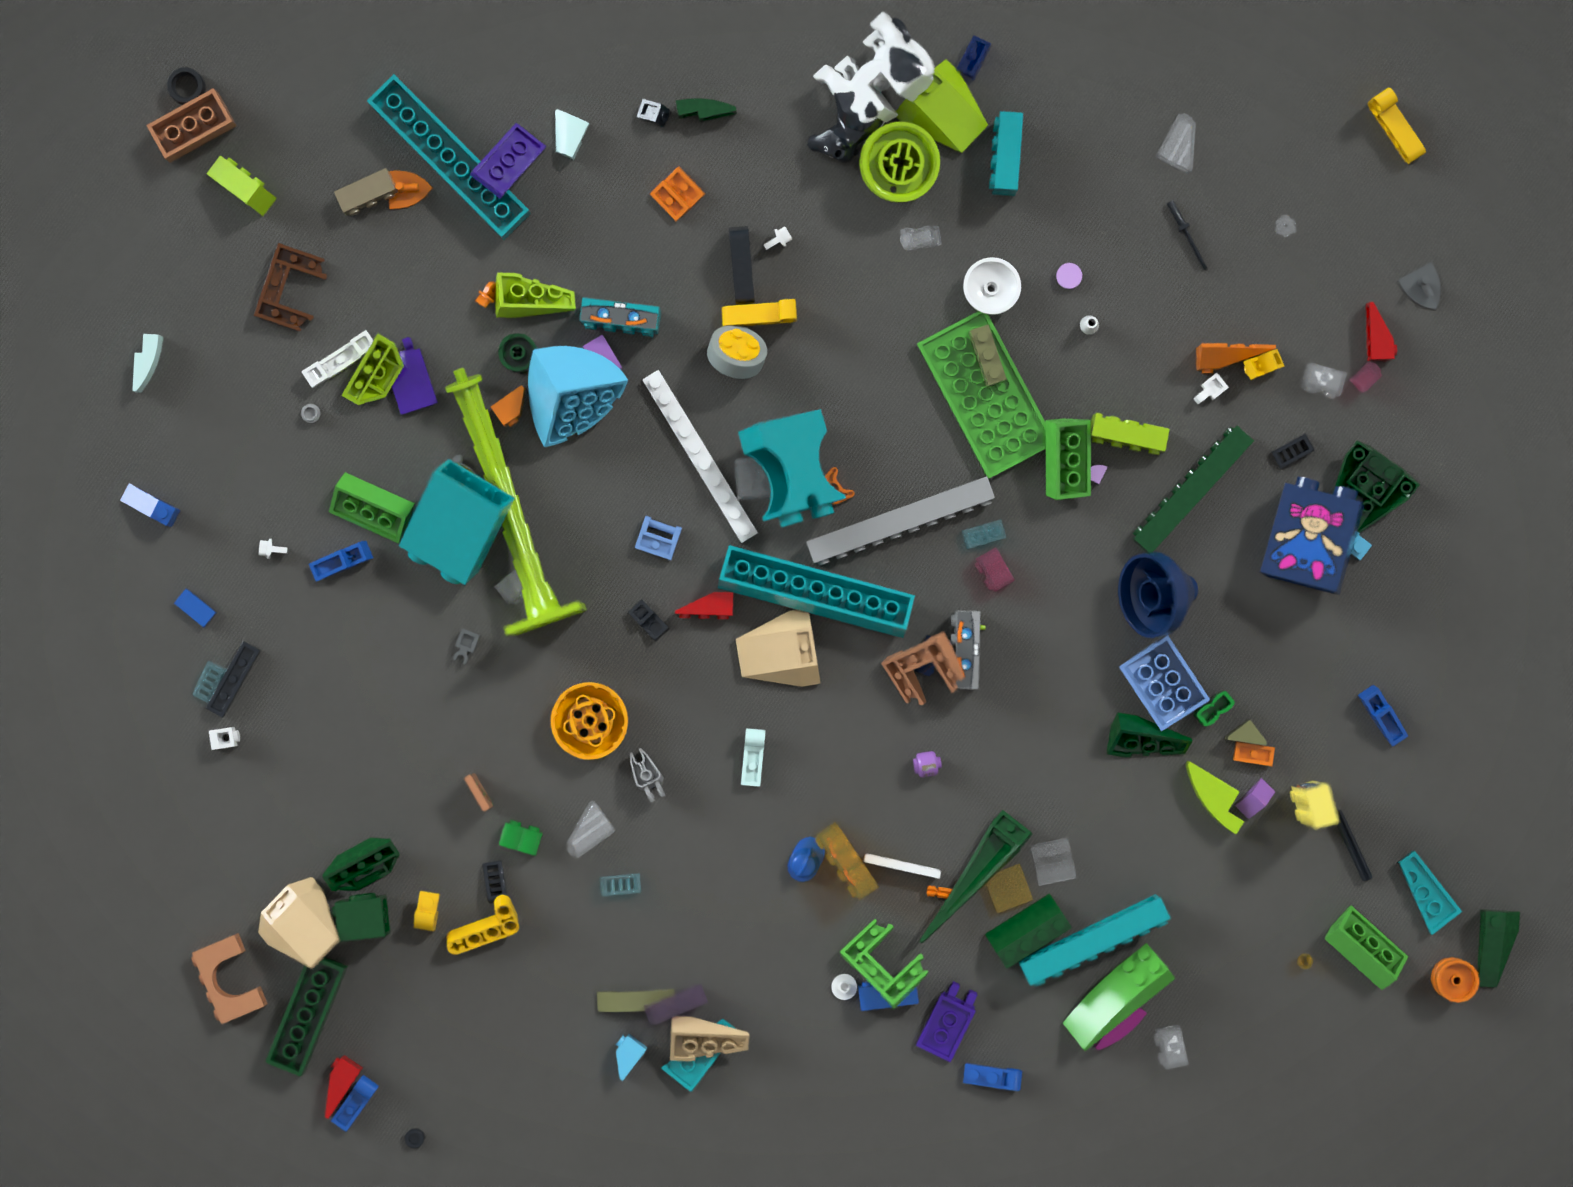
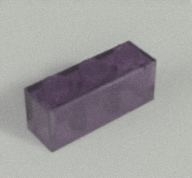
M695 984L644 1005L650 1024L656 1025L706 1004L708 1001L702 985Z

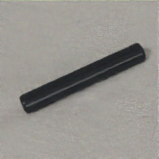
M1336 810L1337 828L1362 881H1368L1372 879V874L1343 812Z

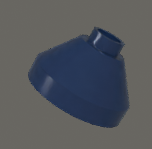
M1149 552L1133 556L1124 565L1119 578L1118 596L1122 613L1134 631L1148 638L1166 636L1175 632L1181 626L1192 602L1198 595V585L1195 579L1187 575L1170 557L1159 552Z

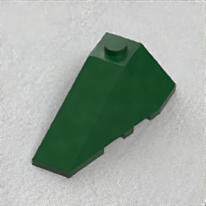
M1118 712L1111 724L1107 755L1131 757L1132 754L1149 756V753H1160L1161 755L1186 754L1193 741L1192 738L1168 728L1161 731L1157 724L1139 716Z
M1481 909L1477 971L1480 980L1479 987L1498 986L1519 932V911Z

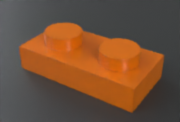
M1236 741L1233 760L1272 766L1275 747Z

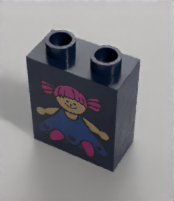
M1297 477L1295 485L1288 483L1284 485L1260 572L1266 577L1340 595L1364 506L1362 502L1356 501L1358 492L1355 490L1335 486L1332 495L1318 491L1320 482L1309 478Z

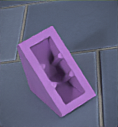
M1260 778L1234 806L1250 819L1267 805L1275 791Z

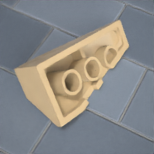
M672 1016L670 1061L696 1060V1057L706 1055L709 1058L713 1057L715 1053L723 1052L729 1054L748 1050V1032L694 1017Z

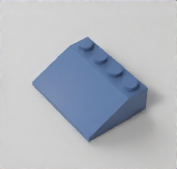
M1168 635L1161 637L1119 666L1161 731L1210 701Z

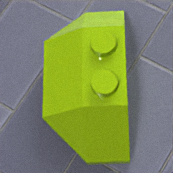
M377 334L341 396L357 405L386 397L404 367L395 343Z

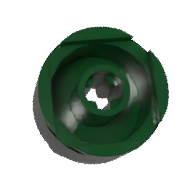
M521 333L510 334L499 345V359L509 371L523 374L529 371L533 350L538 348L529 336ZM516 350H518V351H521V350H522L521 353H522L523 355H522L521 357L517 356V357L515 358V356H516L515 351H516Z

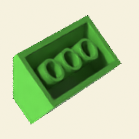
M1046 420V496L1056 500L1091 496V420Z
M345 472L335 486L329 513L399 543L411 518L415 503Z
M1352 905L1330 927L1324 938L1381 990L1397 980L1408 958L1402 950Z

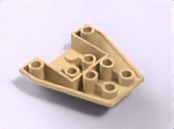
M800 610L788 611L736 639L742 677L801 687L821 684L808 612Z
M313 877L288 884L261 912L258 933L269 946L310 968H313L339 941L324 890Z

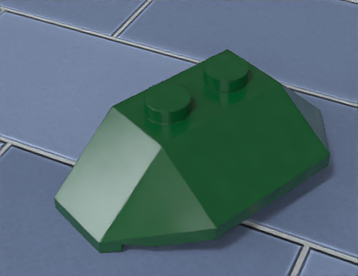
M370 837L337 855L322 875V878L331 891H358L391 873L400 853L391 839Z

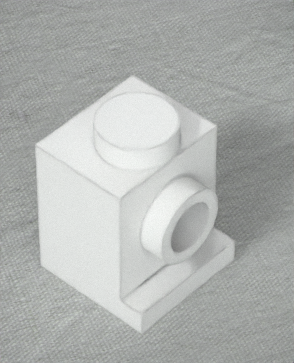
M235 727L209 731L212 750L238 746L237 742H240V733L238 730L235 731ZM225 734L229 735V741L224 740Z

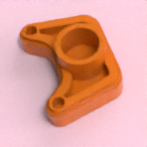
M836 467L831 468L825 475V478L833 488L845 494L846 499L832 503L834 505L854 496L853 490H845L836 479L838 469Z

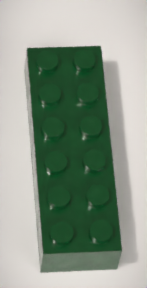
M325 956L313 968L304 965L265 1063L300 1077L305 1074L348 968L347 965Z

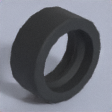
M182 67L174 70L169 76L167 90L176 102L184 105L204 94L206 85L203 77L198 72L188 67ZM188 75L196 80L198 88L193 96L184 98L177 94L175 85L180 77Z

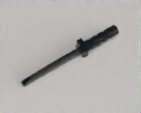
M1174 201L1167 203L1179 226L1178 231L1184 232L1203 270H1207V266L1187 230L1190 226L1189 223H1185Z

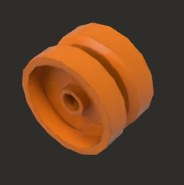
M1454 957L1444 958L1436 963L1432 969V987L1437 994L1449 1001L1458 1003L1468 1001L1478 990L1480 981L1478 972L1471 964L1462 959Z

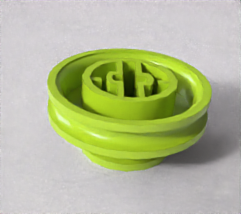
M894 122L884 125L867 138L861 149L859 159L861 176L866 186L881 199L890 202H907L924 195L937 179L940 169L938 147L931 135L915 124ZM891 150V154L884 157L885 154ZM899 158V161L903 162V166L897 167L898 164H893V159ZM892 186L896 187L895 192H891L890 188Z

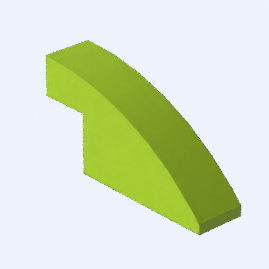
M1187 761L1186 769L1191 785L1202 805L1223 827L1233 834H1237L1244 821L1228 812L1239 794V791L1192 762Z

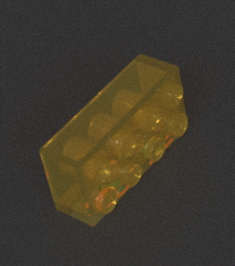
M835 820L816 833V843L821 850L826 849L828 852L826 858L832 866L836 864L838 867L837 874L843 882H848L849 886L847 888L853 898L858 897L861 900L879 888L877 882Z

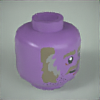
M933 751L918 753L916 758L913 759L915 774H918L921 778L936 776L938 768H942L941 758L936 757Z

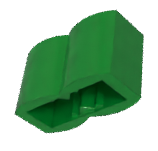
M1227 691L1217 692L1210 698L1208 703L1197 708L1193 716L1202 726H1209L1219 718L1220 714L1229 711L1235 701Z
M511 819L510 822H505L499 845L536 856L543 832L539 831V827L529 825L526 828L521 826V822Z

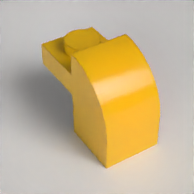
M1278 349L1244 361V370L1247 376L1250 377V380L1284 367Z
M420 891L417 910L415 911L414 928L435 931L440 894Z

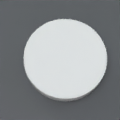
M840 974L832 982V992L841 1000L852 998L857 991L856 980L849 974Z

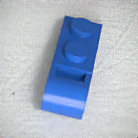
M965 1063L963 1083L1020 1091L1023 1071L1013 1068L1003 1069Z
M363 1075L331 1122L347 1132L379 1085Z

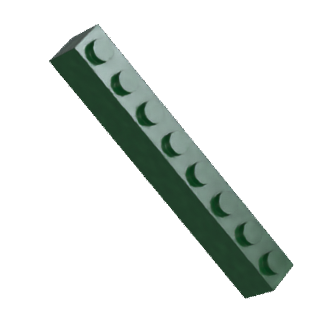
M1238 425L1234 428L1230 426L1223 433V440L1221 442L1217 440L1211 446L1210 450L1212 452L1208 456L1204 454L1197 462L1199 466L1195 470L1191 469L1184 476L1186 480L1182 484L1178 483L1171 490L1173 493L1169 499L1165 497L1158 505L1160 509L1156 513L1152 511L1145 519L1147 523L1143 527L1141 525L1138 526L1132 533L1134 535L1132 540L1146 553L1153 552L1254 442Z

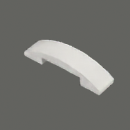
M367 330L351 339V342L320 362L317 361L301 371L312 388L342 372L365 356L373 342Z

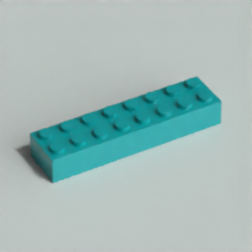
M1154 894L1033 952L1018 963L1030 986L1034 984L1036 987L1045 983V979L1050 976L1055 978L1063 974L1062 971L1067 968L1072 970L1080 966L1079 962L1085 959L1091 961L1097 958V954L1102 951L1107 953L1114 950L1115 945L1122 943V945L1129 943L1133 940V936L1138 934L1143 936L1149 933V929L1154 926L1159 928L1168 923L1167 920L1171 918L1161 897Z

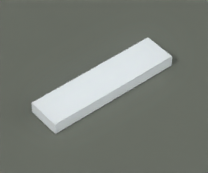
M867 853L864 856V862L940 878L941 871L939 869Z

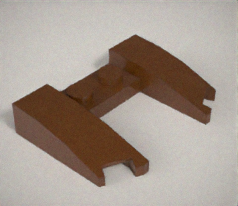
M278 243L254 317L301 331L299 326L307 319L311 321L314 316L279 304L290 269H294L326 280L327 274H322L321 262H325V260Z

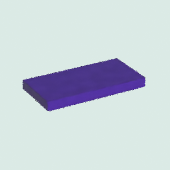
M515 123L472 170L470 175L501 199L541 155L546 146L519 124Z

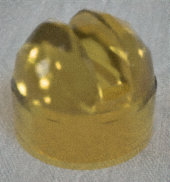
M1303 953L1299 955L1297 964L1302 969H1309L1313 964V958L1311 955ZM1303 956L1307 957L1308 965H1304Z

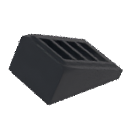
M1304 433L1271 453L1281 469L1315 451L1307 434ZM1301 440H1303L1307 447V450L1305 451L1299 442ZM1294 444L1297 445L1300 451V454L1298 455L1292 446ZM1288 447L1294 456L1292 458L1289 457L1286 451ZM1281 451L1283 452L1287 460L1285 462H1283L1282 458L1279 455V452Z
M501 860L482 863L489 903H494L495 898L499 896H492V893L502 891L500 895H507ZM499 868V871L488 873V869ZM500 876V879L489 880V877ZM501 884V887L491 888L490 885Z

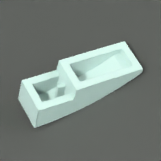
M143 334L142 353L134 354L133 391L136 393H141L156 369L163 337L160 335Z

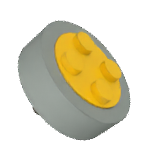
M728 325L717 329L713 333L707 349L708 360L716 370L726 376L738 379L751 378L761 371L767 355V346L763 339L754 331L737 325Z

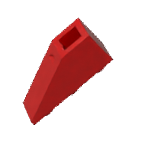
M713 592L676 610L675 614H679V618H690L692 614L698 615L699 619H710V615H717V619H729V616H733L734 593Z

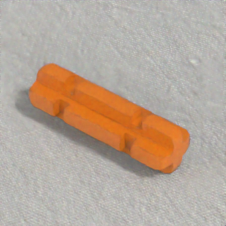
M929 885L926 894L931 897L937 896L938 898L947 899L953 889L936 888V886Z

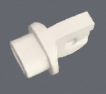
M785 226L779 230L774 229L777 237L764 244L766 250L779 242L786 247V243L792 240Z
M272 539L268 541L260 540L259 556H267V559H270L271 552L287 553V547L272 546Z

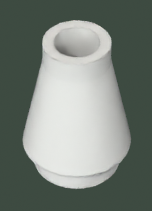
M1085 316L1080 322V329L1088 335L1094 334L1099 328V322L1093 316ZM1091 320L1094 326H1090L1088 321Z

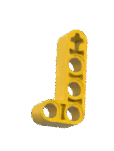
M1388 87L1368 102V106L1402 158L1410 164L1424 155L1426 150L1396 106L1398 98L1395 92Z
M795 299L779 300L776 303L721 307L723 326H752L797 322Z
M507 895L497 896L494 900L495 915L449 931L446 936L449 953L460 954L517 933L519 930L518 916L511 899Z

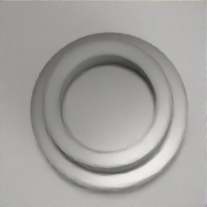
M307 404L301 410L302 419L308 423H314L320 418V409L314 404Z

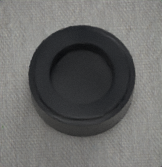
M418 1128L410 1129L405 1135V1143L410 1148H419L424 1143L425 1135Z

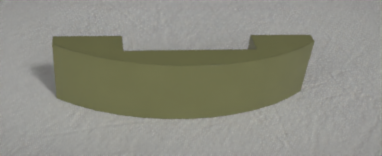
M674 989L597 992L599 1012H634L675 1008Z

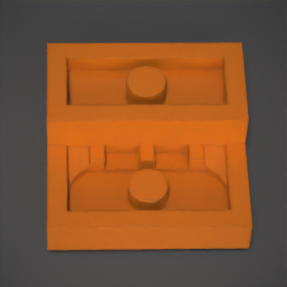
M679 166L650 195L675 221H678L705 193Z

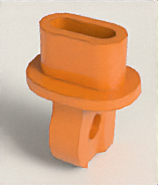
M489 282L483 292L479 291L480 295L475 302L484 308L490 302L494 303L496 282Z

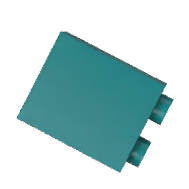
M448 459L433 472L399 547L408 551V557L412 561L421 565L430 564L440 570L442 578L452 584L462 583L465 585L479 572L515 498Z

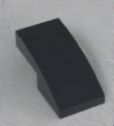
M642 599L628 611L655 641L660 639L670 629Z

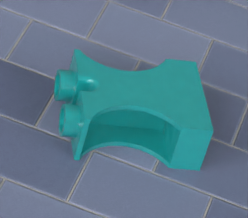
M821 409L758 423L738 432L744 455L754 459L763 468L770 483L771 499L768 510L763 516V521L778 518L780 526L785 527L802 522L801 512L810 510L812 519H817L835 513L832 503L846 499L845 494L837 491L830 485L820 467L819 448L827 432Z

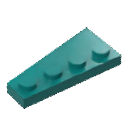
M1411 851L1398 861L1430 935H1433L1462 911L1416 851Z
M722 1018L719 1022L716 1023L719 1025L736 1029L724 1018ZM722 1052L715 1053L713 1057L709 1058L706 1055L696 1057V1060L669 1061L661 1069L692 1092Z

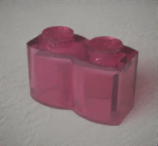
M996 547L976 558L977 563L974 565L980 574L984 573L986 577L984 582L989 591L993 589L996 592L1015 581Z

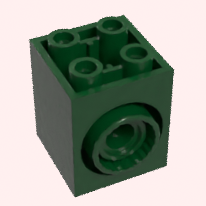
M364 893L351 895L349 899H341L335 902V906L332 907L333 918H336L337 922L335 928L339 942L385 937L391 933L387 894Z

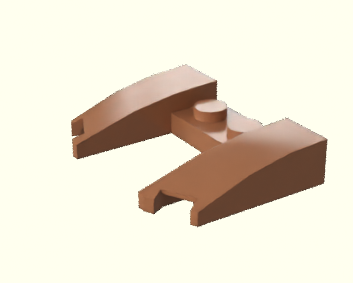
M944 632L906 651L901 650L892 654L881 663L906 703H909L911 698H917L919 705L926 703L913 669L933 661L951 692L958 688L956 685L957 680L962 681L964 678L955 652Z

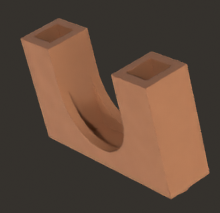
M239 933L193 952V957H191L193 965L199 969L200 982L206 986L208 991L206 992L207 999L214 1005L215 1018L217 1021L220 1020L221 1024L268 1004L261 986L240 995H231L224 992L217 983L216 973L219 965L224 960L246 951Z

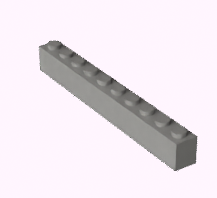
M986 476L806 541L813 563H818L820 566L830 562L829 558L834 556L837 559L848 556V551L854 550L856 553L865 550V545L870 543L876 546L884 543V538L890 537L892 540L901 537V532L906 530L912 533L920 530V525L926 524L928 527L937 524V519L942 517L948 520L956 517V512L962 511L964 514L973 511V506L978 504L981 507L992 504L991 500L995 496Z

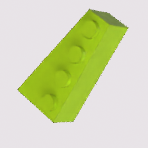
M1095 413L1092 416V443L1103 444V442H1109L1112 447L1122 448V445L1130 446L1129 450L1141 452V449L1149 450L1148 453L1153 455H1160V452L1166 451L1170 430L1168 428L1150 424L1139 425V422L1124 420L1123 422L1120 421L1119 417L1114 416L1102 418L1103 414Z

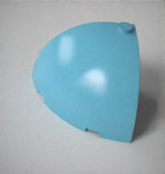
M554 346L533 350L528 373V395L533 422L544 447L565 442L567 437L575 433L578 435L582 434L598 423L613 408L612 403L616 398L620 399L628 382L627 377L613 362L602 355L578 347Z

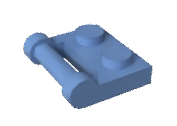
M645 516L635 548L672 560L682 527H673ZM652 527L672 534L673 538L670 540L649 533L647 529Z

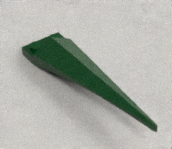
M1004 810L999 813L988 827L975 853L943 906L920 939L921 944L1021 851L1023 845L1033 835L1030 830Z

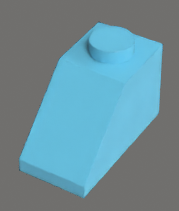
M628 1034L626 1037L622 1036L616 1044L618 1046L616 1055L619 1077L622 1081L647 1049L644 1044L631 1034Z

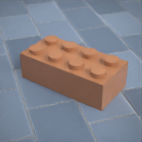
M213 88L146 126L163 157L171 163L237 125L219 93Z

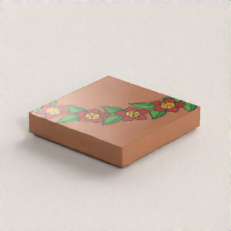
M473 773L465 777L464 780L481 809L486 811L493 807L492 801L476 774Z

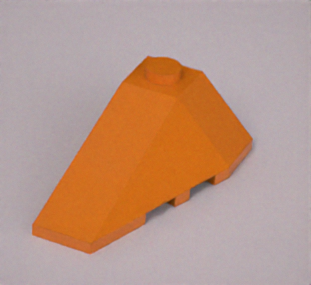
M1202 343L1196 348L1197 371H1202V374H1213V370H1218L1275 350L1276 345L1252 344L1249 347H1245L1244 344H1235L1227 347V343Z

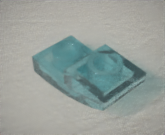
M1002 520L962 531L967 549L1006 538Z

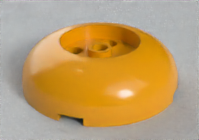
M594 682L580 683L568 688L559 696L551 713V729L555 740L563 750L581 759H598L613 752L623 741L628 727L627 710L619 695L611 688ZM595 704H598L601 708L598 713L592 710ZM577 710L582 712V717L579 719L574 716V712ZM588 717L594 719L593 724L587 723ZM602 722L606 724L604 731L598 728V725ZM585 728L588 730L586 737L580 735L581 729Z

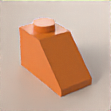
M523 385L491 406L505 427H512L519 422L518 418L522 414L526 393Z

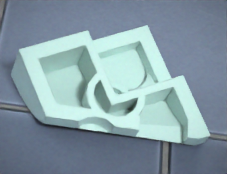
M556 110V152L574 160L589 123L563 111Z

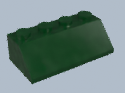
M1049 893L985 933V936L1006 969H1008L1072 927Z

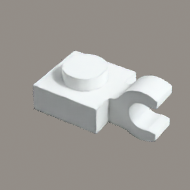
M1215 373L1201 385L1204 390L1193 399L1197 404L1201 403L1208 396L1214 400L1229 387L1218 373Z

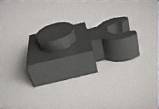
M462 628L455 645L460 650L454 654L453 660L457 661L458 656L463 655V664H467L469 660L468 651L474 653L481 635Z

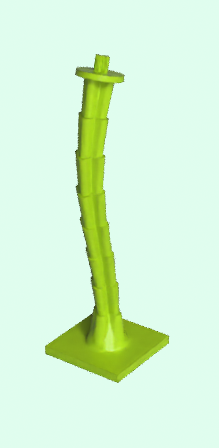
M464 367L453 371L456 382L447 385L445 390L447 393L453 392L463 413V421L475 445L473 448L485 473L483 475L484 479L515 498L502 524L504 530L502 533L514 559L512 563L524 589L522 594L527 620L505 627L506 634L517 636L587 611L585 603L579 601L561 607L548 582H545L538 553H535L528 524H525L519 496L516 495L509 467H506L499 439L495 436L488 409H485L478 386L482 376L478 374L467 377Z

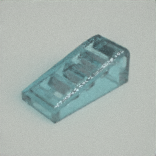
M208 661L192 695L209 703L227 669L212 661ZM212 669L218 672V675L216 676L209 671ZM209 676L215 679V682L213 683L212 681L206 679V677ZM203 683L211 685L212 689L203 686ZM200 689L208 692V697L200 693Z
M640 873L599 877L601 896L641 893ZM630 878H633L634 889H631ZM616 879L618 880V891H615L614 880ZM622 879L626 880V890H623ZM606 880H610V891H607Z

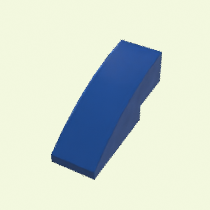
M361 541L310 563L309 566L317 582L371 560L373 556L367 541Z
M1372 685L1358 694L1367 712L1392 747L1408 737L1397 715L1387 703L1379 688Z

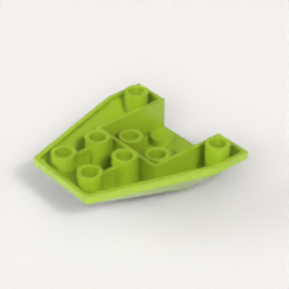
M946 59L934 68L933 81L928 89L919 94L913 102L905 99L896 110L898 114L896 118L900 122H909L923 128L931 135L934 141L960 153H963L988 126L961 73Z

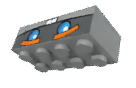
M955 611V614L951 615V626L954 627V634L950 635V643H952L951 646H954V652L964 676L962 681L957 680L956 685L961 689H978L980 611Z

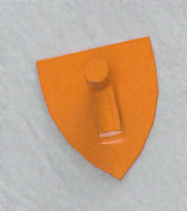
M390 171L395 182V188L399 192L395 193V197L389 199V209L410 207L425 198L433 187L416 174L407 171Z

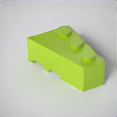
M219 156L207 172V175L260 215L264 216L277 198L263 187L264 183L257 177L254 179L250 178L251 173L243 167L239 170L236 167L238 164L228 157L226 160Z

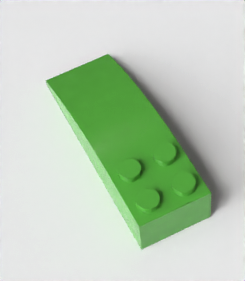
M1146 943L1109 973L1078 1004L1063 1024L1083 1050L1086 1051L1171 983L1175 977Z

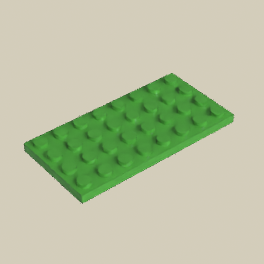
M978 311L917 343L924 360L988 479L1046 449V422L988 314ZM988 324L1007 378L1005 382L986 387L969 336L970 330Z

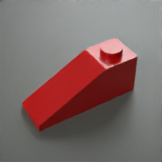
M1369 302L1366 304L1367 361H1391L1397 356V345L1394 344V339L1375 303Z
M345 1055L340 1059L337 1057L331 1066L333 1071L330 1074L325 1112L327 1119L331 1117L363 1069L362 1066Z

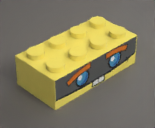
M1309 781L1291 786L1290 797L1292 802L1296 804L1297 810L1294 812L1297 821L1313 828L1338 823L1328 784Z

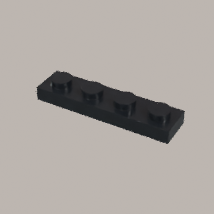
M245 641L242 642L206 709L222 718L225 716L261 652L260 649Z

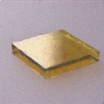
M1020 863L1000 870L986 883L997 913L1033 900Z

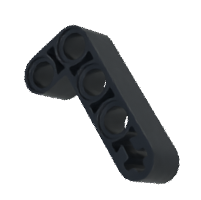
M748 226L729 227L736 305L755 303Z

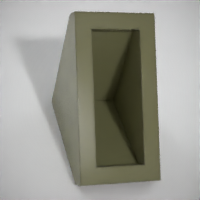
M1249 719L1225 735L1226 740L1260 745L1267 744V741Z

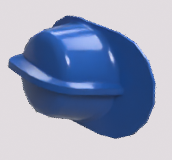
M807 837L798 842L787 865L788 872L792 878L804 882L816 875L825 855V849L821 841L817 838Z

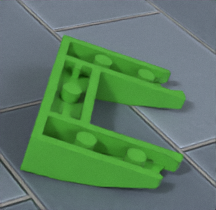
M874 919L840 951V954L895 1009L925 978L928 971H923L920 961L924 960L920 953L893 979L870 953L894 929V926L888 924L887 928L876 925L877 920Z

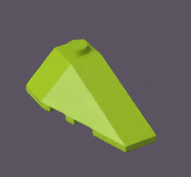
M497 273L495 289L496 317L518 318L575 311L574 291L555 285L549 286L539 283L540 280H530L518 273Z

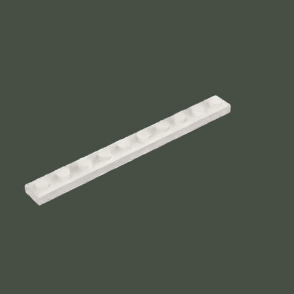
M657 370L642 379L741 543L758 534L660 371Z

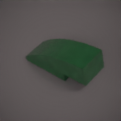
M702 98L676 100L679 119L698 115L699 121L704 122L737 114L735 106L721 101Z

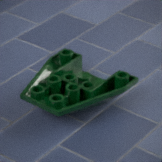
M1356 440L1344 457L1335 486L1349 488L1358 492L1356 501L1362 502L1364 506L1357 532L1361 533L1408 501L1420 486V483L1379 451Z

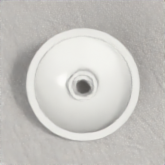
M985 258L977 261L969 268L964 278L963 289L967 301L974 309L984 314L996 315L1008 311L1017 302L1021 292V280L1016 269L1007 261L999 258ZM989 286L994 288L993 292L988 291Z

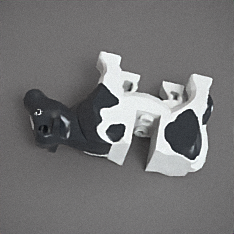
M884 12L870 23L875 31L863 41L867 47L873 48L876 52L874 60L859 69L855 60L847 55L834 67L835 70L828 65H824L813 75L818 82L828 85L831 93L835 96L837 106V125L832 126L821 134L809 137L807 145L813 152L823 153L842 163L850 162L853 155L857 156L859 154L856 147L866 140L875 130L898 116L881 93L882 91L887 90L892 85L899 95L913 102L932 83L934 66L927 52L917 42L912 40L908 29L900 19H891Z

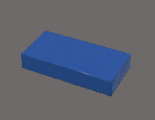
M187 588L174 602L175 605L202 627H206L217 613Z

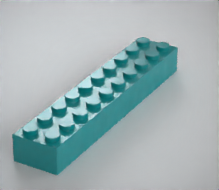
M395 74L367 100L369 105L503 240L531 214L529 209L510 190L500 199L470 175L472 170L481 161Z
M730 545L718 583L719 589L903 638L915 598V595Z

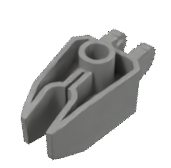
M640 748L639 751L643 758L642 762L638 763L631 752L630 764L636 786L646 792L649 801L653 802L655 800L650 789L655 786L661 797L666 796L661 786L664 777L651 758Z

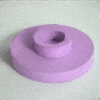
M1066 263L1058 269L1056 279L1063 288L1072 289L1081 282L1082 272L1077 265Z

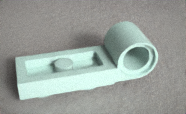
M746 728L741 785L760 786L765 730Z

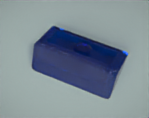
M973 35L956 70L975 80L991 48V43Z

